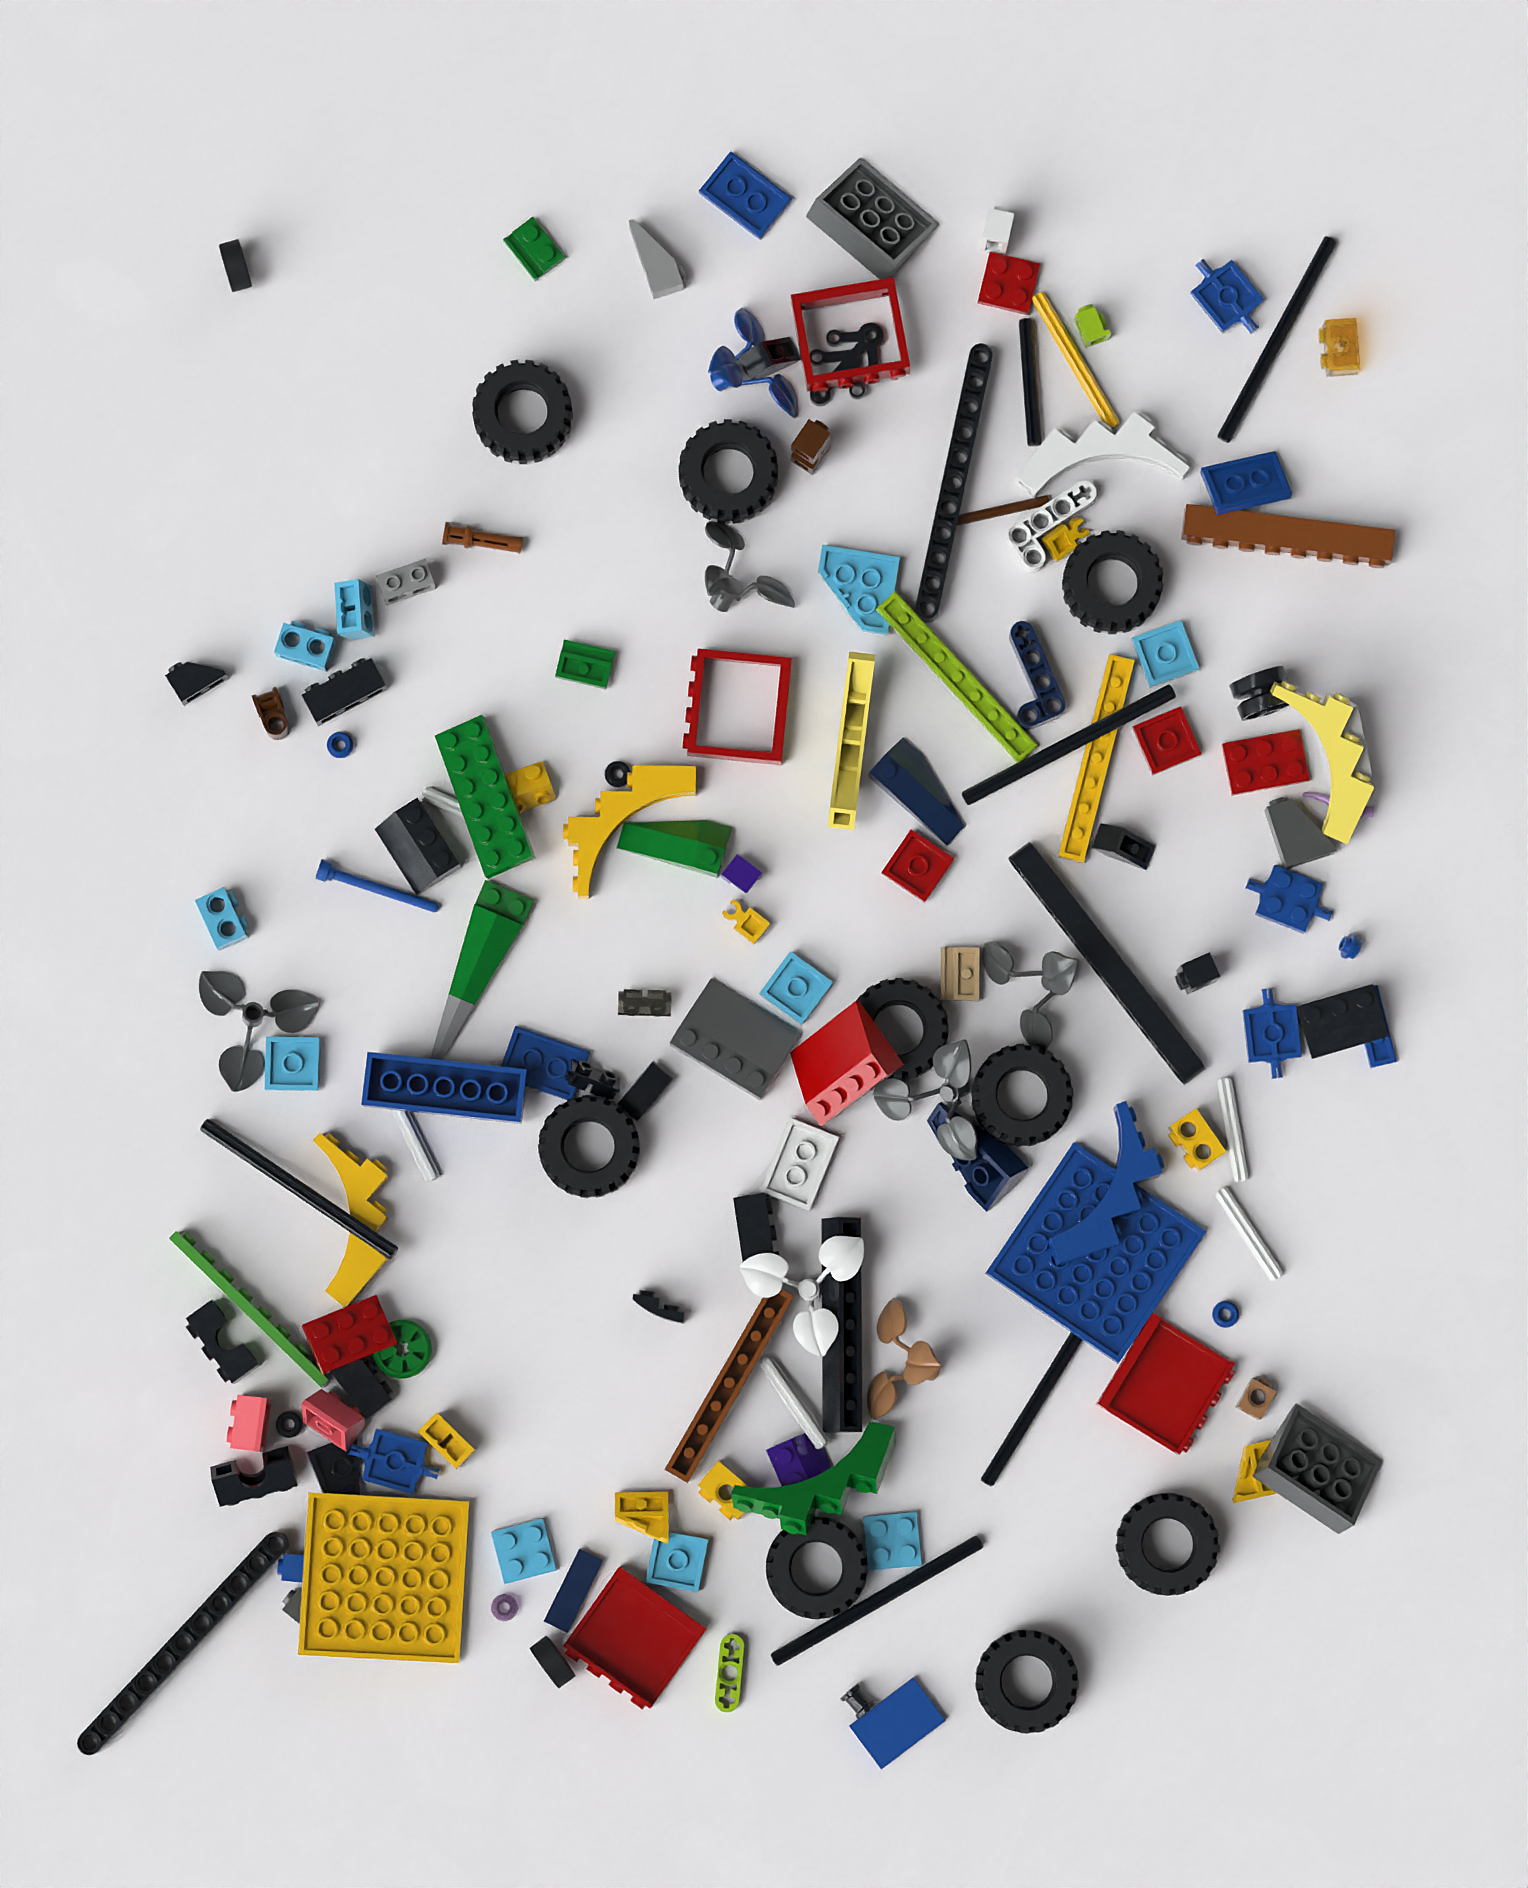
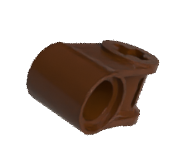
M273 687L272 691L259 696L256 694L251 695L257 713L269 737L274 740L284 739L289 734L290 727L277 687ZM274 721L283 722L282 729L276 732L270 730V725Z

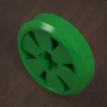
M409 1320L390 1322L389 1325L397 1344L400 1343L402 1345L403 1342H407L409 1353L406 1356L402 1354L399 1357L396 1346L373 1354L375 1362L385 1374L399 1379L414 1377L421 1373L430 1361L432 1344L429 1335L415 1322Z

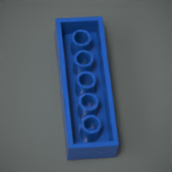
M367 1052L361 1105L370 1108L522 1124L528 1071L527 1069Z

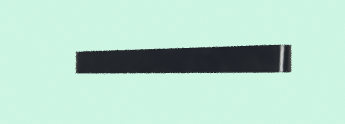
M983 343L974 345L969 352L915 605V613L925 623L933 622L938 615L993 353L991 348ZM976 353H984L988 359L984 363H978L974 360L973 356ZM978 378L981 380L982 385L978 388H973L968 384V380ZM965 403H973L977 410L974 413H967L963 410L962 406ZM960 428H968L972 435L969 438H961L957 431ZM955 453H962L965 455L966 461L961 464L955 463L952 456ZM950 478H956L960 481L961 486L952 489L946 482ZM945 503H951L956 510L952 514H946L942 511L941 506ZM940 528H945L949 531L950 536L947 539H940L937 537L936 531ZM935 553H939L944 557L945 561L940 565H936L931 561L930 557ZM928 579H935L939 582V587L935 590H930L925 586V582ZM923 604H930L934 612L931 615H923L919 608Z
M1028 842L1009 856L1008 860L1176 1077L1186 1085L1203 1072L1206 1068L1202 1061L1037 849Z
M272 1532L266 1535L81 1733L77 1740V1746L81 1753L93 1755L100 1752L288 1550L289 1540L285 1534ZM274 1536L280 1537L283 1541V1547L278 1552H274L269 1547V1541ZM255 1556L262 1557L265 1563L264 1568L258 1572L251 1567V1560ZM236 1576H242L246 1580V1587L242 1591H236L233 1588L232 1581ZM217 1596H224L227 1599L228 1604L223 1611H218L214 1607V1600ZM200 1615L207 1617L209 1620V1626L205 1631H200L195 1625V1621ZM181 1635H185L190 1639V1647L186 1651L180 1650L177 1646V1640ZM163 1655H167L172 1661V1666L167 1671L162 1670L158 1664L160 1657ZM144 1675H148L153 1679V1686L150 1690H144L140 1686V1679ZM125 1695H130L135 1701L134 1707L131 1710H126L122 1707L121 1701ZM106 1715H111L116 1720V1726L113 1730H107L103 1726V1719ZM88 1735H93L97 1739V1747L94 1750H89L85 1747L84 1740Z

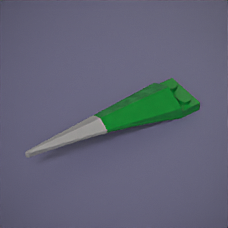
M484 881L472 910L430 1059H443L482 992L523 928L534 900L490 881Z

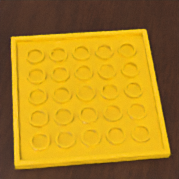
M308 1492L297 1655L459 1663L469 1501Z

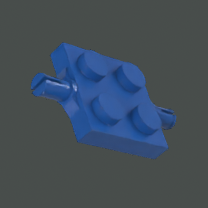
M1202 259L1195 266L1205 277L1202 283L1190 292L1192 297L1222 334L1233 325L1241 322L1250 334L1254 333L1259 326L1253 321L1250 314L1264 302L1262 296L1232 260L1223 267L1212 270L1205 259Z
M1277 865L1273 866L1271 874L1264 884L1249 878L1245 889L1260 894L1259 905L1255 915L1302 934L1306 932L1309 921L1314 915L1329 921L1333 913L1331 910L1318 906L1319 895L1324 884Z
M1273 988L1261 990L1263 996L1262 1006L1255 1009L1242 1010L1248 1063H1270L1272 1079H1276L1277 1076L1278 1078H1283L1281 1062L1287 1059L1301 1058L1302 1052L1296 1004L1283 1006L1274 1004Z
M377 1428L368 1448L352 1444L351 1449L361 1452L350 1450L349 1455L364 1458L365 1468L362 1481L412 1495L416 1482L421 1475L437 1479L438 1474L428 1472V1470L437 1473L440 1468L425 1465L424 1454L428 1443Z

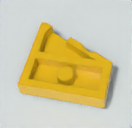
M1271 1440L1244 1446L1232 1498L1233 1503L1278 1494L1252 1477L1262 1454Z
M615 1492V1522L663 1543H669L668 1492Z

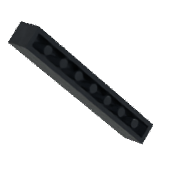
M833 1217L821 1219V1244L835 1236L861 1238V1218ZM822 1265V1272H823L827 1267H825V1266ZM860 1267L858 1272L846 1281L835 1280L831 1272L822 1280V1308L831 1311L836 1316L839 1327L836 1339L829 1347L825 1356L822 1357V1415L824 1433L862 1432V1285Z

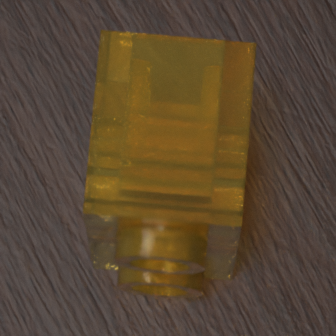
M1356 318L1325 320L1322 328L1318 329L1319 344H1324V353L1320 355L1321 369H1326V377L1357 375L1360 371ZM1336 343H1339L1340 347H1344L1341 352H1338V349L1334 347Z

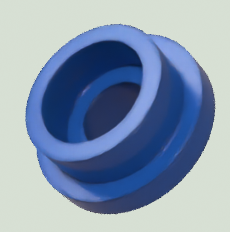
M336 732L329 737L327 749L333 757L345 758L353 750V741L348 734ZM343 741L345 743L344 749H336V743Z
M1351 933L1342 938L1339 944L1342 958L1354 959L1359 953L1362 941L1357 938V935Z
M1222 1301L1213 1308L1212 1318L1218 1326L1228 1328L1238 1321L1239 1311L1232 1302ZM1224 1309L1230 1312V1317L1227 1320L1223 1319L1220 1315Z

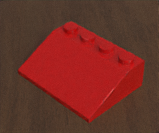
M859 1000L853 1002L790 1052L805 1104L820 1126L839 1116L904 1066Z

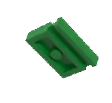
M531 217L515 229L512 234L503 239V242L534 281H537L539 277L543 274L545 275L565 259L564 255L534 217Z
M564 639L555 678L606 690L615 651Z

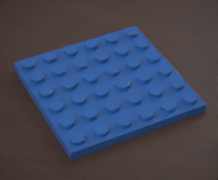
M1074 1142L985 1274L1118 1364L1206 1231L1135 1184L1133 1185L1134 1189L1138 1188L1140 1190L1143 1203L1140 1204L1141 1209L1138 1212L1112 1220L1113 1224H1118L1122 1238L1118 1239L1120 1242L1118 1246L1056 1266L1048 1240L1071 1229L1098 1206L1108 1190L1115 1169Z

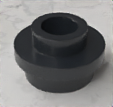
M621 761L610 763L605 769L607 783L616 788L625 786L627 784V772H631L630 768ZM620 770L623 773L622 778L615 779L613 777L614 771Z
M292 1411L283 1412L276 1420L278 1433L286 1438L297 1436L303 1427L301 1417ZM289 1419L294 1422V1427L291 1430L285 1428V1422Z

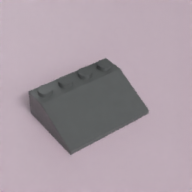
M861 158L852 164L815 199L806 215L811 222L878 279L891 278L938 226L937 222Z
M711 978L669 1044L746 1093L761 1100L801 1035V1032Z
M1296 1403L1262 1454L1252 1477L1337 1534H1340L1355 1525L1382 1460Z

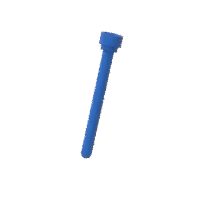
M324 859L321 860L316 874V879L323 882L334 879L431 912H437L440 908L437 902L337 870V866Z

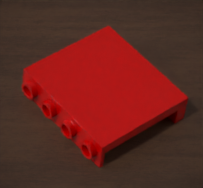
M1152 1313L1096 1405L1175 1454L1180 1455L1182 1451L1186 1453L1194 1441L1191 1435L1196 1428L1200 1430L1206 1422L1208 1416L1205 1415V1412L1209 1405L1214 1407L1220 1399L1222 1393L1218 1391L1223 1382L1228 1385L1236 1371L1232 1369L1235 1363L1228 1361L1168 1324L1155 1313Z
M619 1566L563 1647L567 1649L565 1654L574 1661L578 1662L581 1659L588 1664L586 1669L598 1678L604 1675L611 1680L608 1685L620 1694L625 1690L632 1695L630 1701L642 1710L645 1706L651 1709L704 1634L706 1628Z

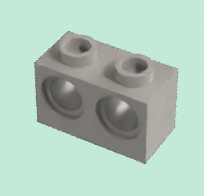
M426 558L376 575L386 606L436 589Z

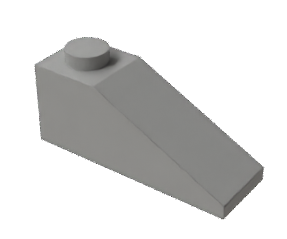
M634 219L629 220V229L653 299L683 290V281H686V276L682 265L677 267L675 259Z

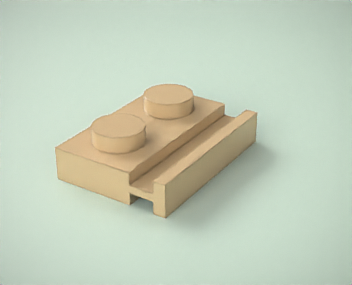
M941 947V1001H979V947Z

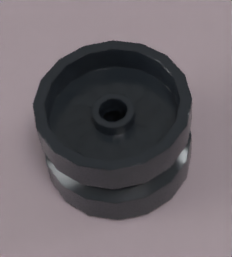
M1276 666L1253 673L1229 685L1234 699H1247L1237 707L1242 721L1267 716L1289 706L1288 703L1275 697L1270 692L1274 682L1281 684L1282 681L1288 680L1283 666Z

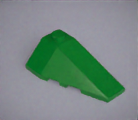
M709 820L624 823L616 849L718 878L732 827Z

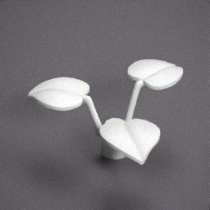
M835 1236L826 1240L820 1248L819 1260L827 1268L815 1281L813 1279H805L801 1283H797L785 1278L788 1264L781 1256L773 1253H762L748 1258L740 1265V1271L750 1290L760 1297L769 1298L777 1295L782 1289V1282L798 1288L799 1295L809 1302V1312H800L796 1315L793 1322L795 1336L805 1349L817 1356L823 1357L836 1339L839 1327L837 1318L831 1311L824 1308L814 1311V1300L820 1295L819 1284L829 1272L837 1281H846L852 1278L861 1267L864 1258V1242L860 1237Z

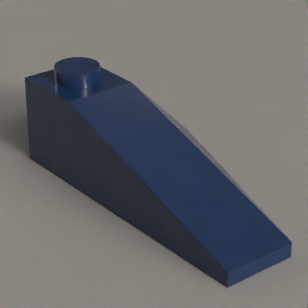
M902 738L869 772L868 777L946 846L965 827L923 754L906 739Z

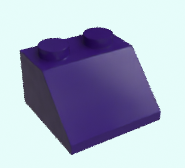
M806 1433L766 1450L781 1486L800 1483L816 1477L831 1468L824 1449H816Z

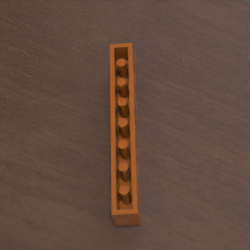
M1186 504L1181 540H1187V544L1200 546L1204 542L1212 543V547L1219 549L1236 546L1239 547L1238 550L1243 552H1254V549L1265 550L1264 553L1268 555H1280V552L1291 553V557L1304 559L1308 555L1316 556L1318 561L1323 562L1340 559L1343 560L1342 563L1347 565H1358V562L1369 563V567L1384 568V565H1389L1392 561L1395 530L1240 510L1217 515L1214 507Z
M781 1289L777 1295L761 1299L664 1470L686 1483L689 1482L792 1302L793 1295Z

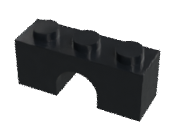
M210 1300L186 1318L189 1323L186 1326L187 1330L194 1339L199 1337L203 1342L202 1351L210 1361L215 1359L220 1367L217 1369V1372L225 1383L230 1380L232 1384H235L260 1366L246 1344L242 1343L232 1350H225L219 1345L218 1333L229 1321L214 1300Z
M288 1446L263 1452L264 1467L256 1474L249 1475L240 1471L236 1460L211 1466V1481L219 1506H233L240 1501L251 1498L259 1499L266 1494L277 1491L284 1492L298 1486L296 1470Z

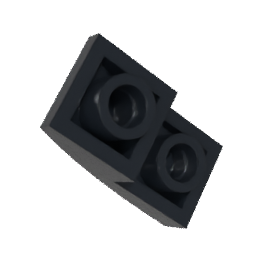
M652 1061L617 1104L638 1121L668 1086L673 1077L656 1062Z
M639 1290V1295L633 1294V1301L646 1311L662 1319L683 1324L685 1313L679 1312V1306L664 1304V1309H659L660 1298L655 1297V1292Z

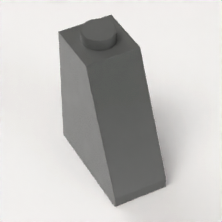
M1284 797L1270 801V806L1265 808L1264 812L1284 869L1333 855L1337 851L1329 838L1323 834L1292 799L1285 801Z

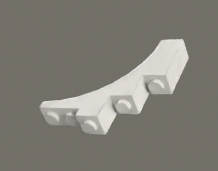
M1134 411L1116 435L1112 434V428L1102 421L1098 423L1093 420L1075 444L1072 442L1073 438L1064 430L1058 431L1054 428L1016 475L1014 482L1033 497H1036L1051 481L1064 472L1084 463L1103 459H1129L1145 462L1164 469L1180 480L1188 473L1190 467L1187 465L1188 461L1178 453L1172 454L1166 449L1167 445L1157 437L1151 438L1150 435L1155 428L1151 425L1153 421L1145 414L1140 413L1138 415Z

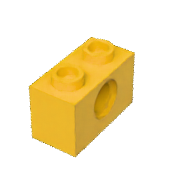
M717 1461L699 1482L698 1486L701 1490L698 1493L709 1503L714 1499L720 1504L721 1508L718 1511L730 1521L733 1517L739 1520L744 1512L733 1508L732 1499L722 1500L719 1497L718 1491L723 1485H730L733 1488L734 1485L748 1486L722 1463Z

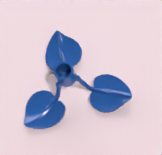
M741 307L735 313L734 323L739 335L747 341V344L736 356L726 346H721L715 351L708 373L711 374V382L718 391H723L730 386L738 388L743 385L769 383V392L775 402L792 418H795L797 414L796 394L791 383L784 376L776 374L773 378L765 377L743 380L741 369L736 364L740 359L739 356L751 349L752 345L755 346L765 341V337L758 320L749 311Z

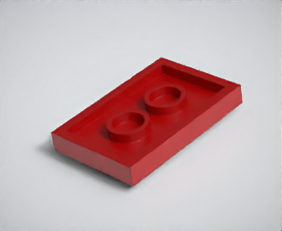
M1300 729L1222 743L1221 745L1231 796L1310 781Z
M377 1295L302 1325L322 1375L397 1345Z

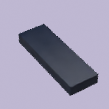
M581 1549L578 1550L544 1622L566 1633L569 1632L603 1563L602 1559Z

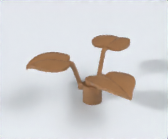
M896 1298L890 1300L882 1310L877 1321V1335L881 1342L889 1344L893 1340L896 1345L908 1352V1360L905 1362L904 1375H894L889 1378L886 1372H881L871 1381L867 1392V1406L873 1420L885 1416L894 1407L897 1400L895 1381L905 1380L910 1385H917L925 1380L933 1381L938 1377L940 1369L943 1367L927 1342L917 1341L910 1348L899 1340L898 1336H901L906 1330L907 1317L901 1302Z

